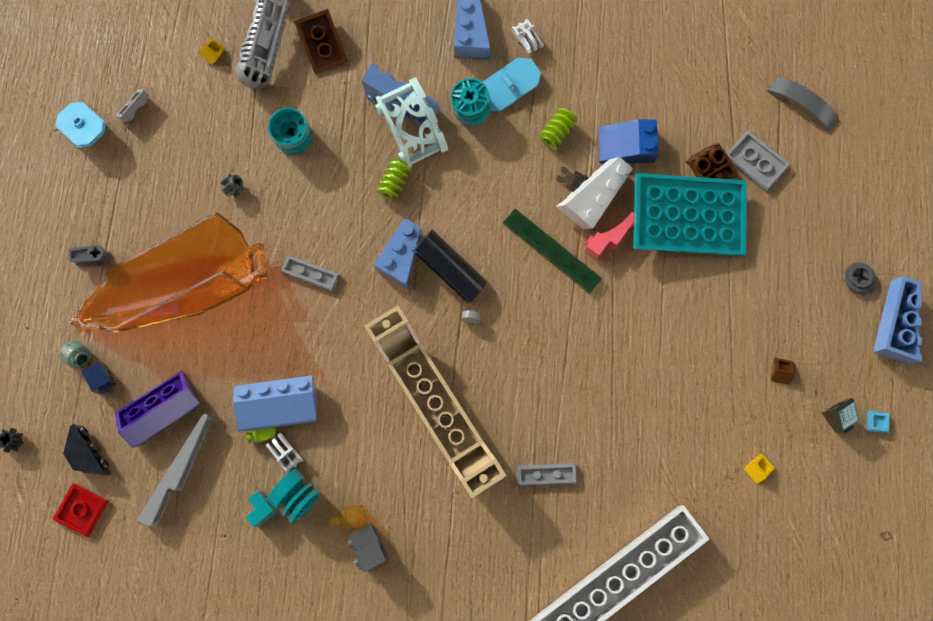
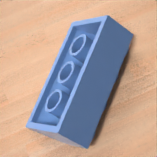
M305 376L234 386L233 405L238 432L317 421V388L313 377Z

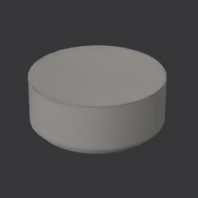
M469 310L462 312L461 321L468 324L480 323L481 315L478 312Z

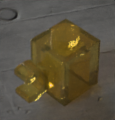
M361 504L340 509L342 516L328 519L330 527L344 524L345 530L367 525L364 507Z

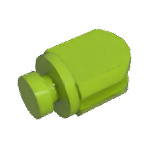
M276 428L251 430V433L249 431L245 433L249 444L253 443L252 440H255L256 444L273 439L276 435Z

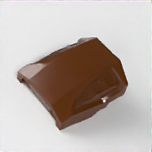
M720 143L704 148L686 161L696 177L732 179L738 176L731 159L722 149Z

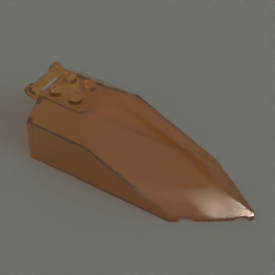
M214 212L110 268L105 274L108 278L101 286L97 284L78 307L77 314L70 317L69 323L115 333L202 315L249 291L258 280H266L268 278V271L265 269L263 256L265 252L264 245L257 243L249 247L241 230L221 214ZM254 255H256V262H257V269H258V270L255 271V272H254V265H253V258H252V256H254Z

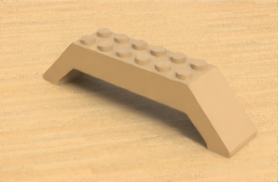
M397 305L364 326L471 499L505 478L507 475L481 439L420 343L400 307Z

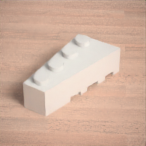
M620 157L608 160L588 180L584 181L579 188L569 194L563 202L559 203L556 208L581 229L594 228L633 168Z

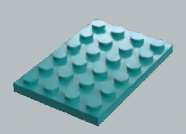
M645 173L635 174L633 250L745 256L747 181Z

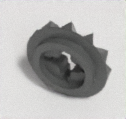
M853 263L844 272V281L847 282L848 288H852L855 292H866L875 284V272L865 263ZM860 273L861 278H863L864 280H861L858 283V278H856L855 276H857Z

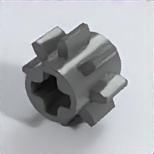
M227 174L220 182L222 184V192L229 197L233 195L236 198L244 190L243 180L238 175L231 176Z

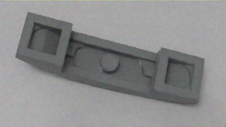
M777 77L767 90V92L782 101L785 98L814 117L813 122L826 131L830 130L839 117L822 98L789 79Z

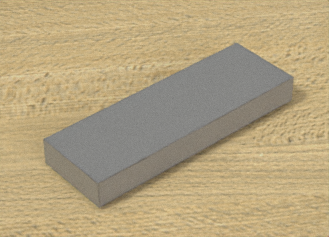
M287 255L280 270L282 274L330 292H334L340 278V274L290 255Z
M576 463L516 466L517 486L577 484Z

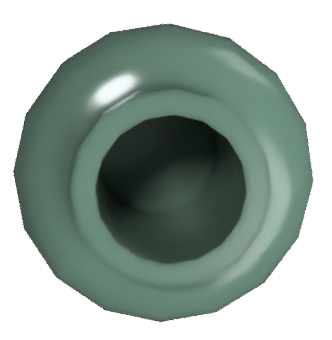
M69 341L60 350L61 360L71 368H81L90 359V350L79 341Z

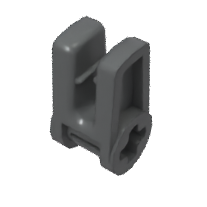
M95 244L69 249V261L75 262L77 266H104L111 260L109 251L103 249L100 245Z

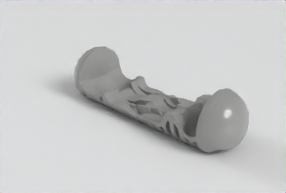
M255 0L256 6L253 13V22L241 46L240 61L235 67L238 80L246 87L258 89L270 82L292 0Z

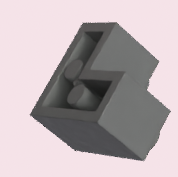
M372 523L348 534L350 538L347 540L352 551L356 550L354 562L358 570L367 572L390 560Z

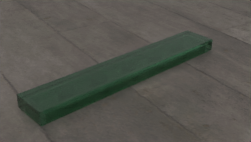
M514 209L503 221L507 228L589 294L602 280L599 275L517 209Z

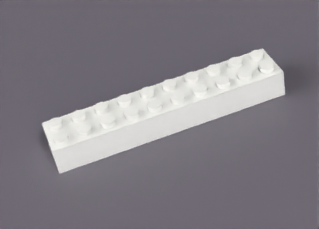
M678 506L529 621H605L702 546L709 538L685 506Z

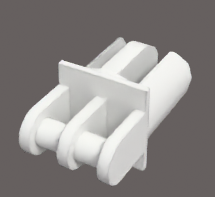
M525 19L524 23H518L516 27H511L518 43L521 42L528 54L536 51L537 46L538 48L544 46L534 31V25L528 19Z
M280 433L278 437L288 450L286 451L275 438L272 440V443L282 455L280 456L270 443L266 444V447L274 455L282 468L289 473L291 468H296V464L304 460L283 434ZM294 453L296 457L292 460L290 456ZM287 459L289 463L285 466L283 462Z

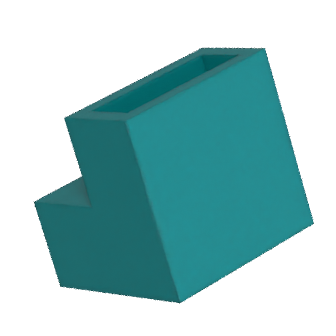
M257 491L248 498L255 509L245 518L252 527H260L278 512L266 501L267 496L262 491Z

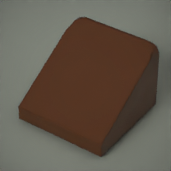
M774 357L771 381L790 384L795 376L794 361Z

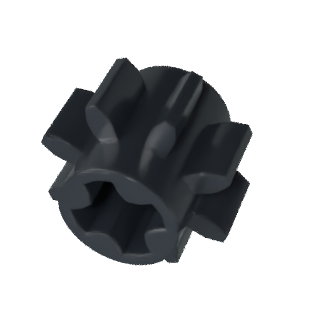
M11 428L9 431L3 429L2 434H0V448H4L3 452L10 453L11 450L18 451V447L24 444L21 438L23 434L17 433V429Z

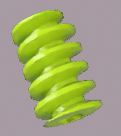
M559 108L556 114L552 116V119L549 120L548 125L540 132L541 141L548 148L556 150V144L560 145L562 143L560 139L566 138L564 133L568 134L570 132L569 128L574 127L573 122H578L577 116L567 109Z
M393 157L391 158L392 162L388 164L389 168L385 170L386 174L382 177L383 181L379 183L380 187L376 189L379 195L387 199L399 197L395 191H402L399 184L405 185V181L402 178L409 177L405 171L411 172L412 170L405 162Z

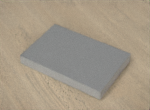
M748 130L726 153L734 167L765 192L770 189L791 165Z

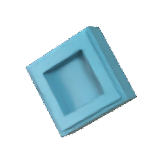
M867 411V431L889 433L890 413Z

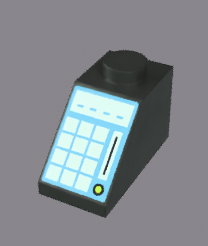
M853 398L836 403L822 413L835 433L843 431L845 434L854 429L855 426L853 424L859 421Z

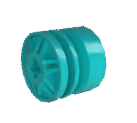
M466 78L459 81L453 87L451 103L456 118L467 126H477L485 122L491 113V100L487 86L478 79Z
M282 108L271 116L268 122V131L282 152L297 155L309 148L312 142V131L306 118L300 111L294 108Z
M297 469L292 470L283 477L266 499L276 510L285 505L282 516H289L288 521L291 524L303 518L313 508L321 494V491L317 488L312 491L314 487L312 483L302 487L306 478Z

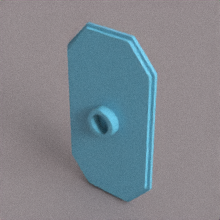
M516 58L483 81L489 91L491 111L501 112L538 86L541 72L531 59Z
M84 102L70 103L57 115L56 127L78 148L88 147L96 142L104 134L106 122Z

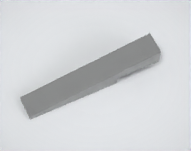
M206 414L202 415L136 521L149 526H158L173 490L182 491L213 417Z

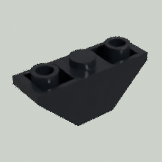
M72 424L69 428L63 452L71 468L75 471L109 476L111 474L108 469L110 467L109 463L99 455L98 452L100 450L89 439L88 436L90 434L84 426Z

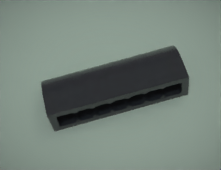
M433 229L412 250L418 258L466 303L472 302L487 283V280Z

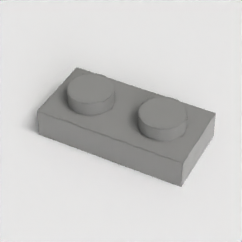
M138 89L116 114V117L123 122L131 121L136 115L135 111L147 103L149 94L144 90Z

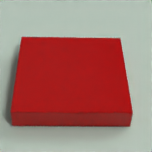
M72 483L52 520L85 537H89L109 500L76 483Z

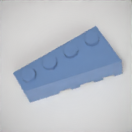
M374 63L371 64L362 79L365 96L372 103L377 102V96L381 97L408 83L404 81L397 82L391 73L386 71L384 74L377 70L378 66ZM412 91L401 96V98L405 100ZM426 95L429 108L432 107L436 116L439 111V102ZM398 99L385 104L389 111H394L395 109L392 104H397L399 107L402 105ZM411 104L409 106L414 112H418L420 109L418 104L414 105V108H412ZM408 111L404 115L405 119L410 118L419 126L426 120L425 116H413Z
M905 276L890 281L873 350L874 353L908 365L922 362V355H920L922 337L919 336V326L922 325V318L919 317L921 282Z

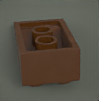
M328 9L294 21L314 74L348 62Z

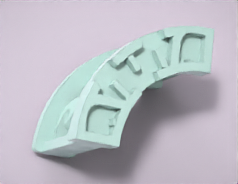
M416 77L409 80L410 83L381 97L377 96L378 104L375 105L379 115L383 114L400 150V153H398L400 160L406 162L408 167H412V164L440 150L442 153L448 150L443 132L440 131L437 124L438 120L432 107L429 108L426 95ZM412 91L405 100L401 98V96ZM398 99L402 104L401 107L397 104H392L395 109L393 112H390L385 104ZM410 104L412 108H414V105L418 104L420 107L419 111L414 112L413 110H411L409 107ZM406 111L413 116L426 117V120L419 128V137L412 136L402 130V122ZM391 117H396L395 125ZM428 127L430 133H424L426 138H423V130ZM400 137L408 141L403 145ZM417 144H420L421 150L411 155L408 154V148L410 146H412L413 151H415L417 149Z

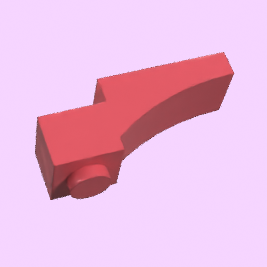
M632 212L621 224L612 230L602 234L597 232L594 237L591 235L585 243L587 246L585 252L595 260H598L607 247L615 250L634 225V213Z

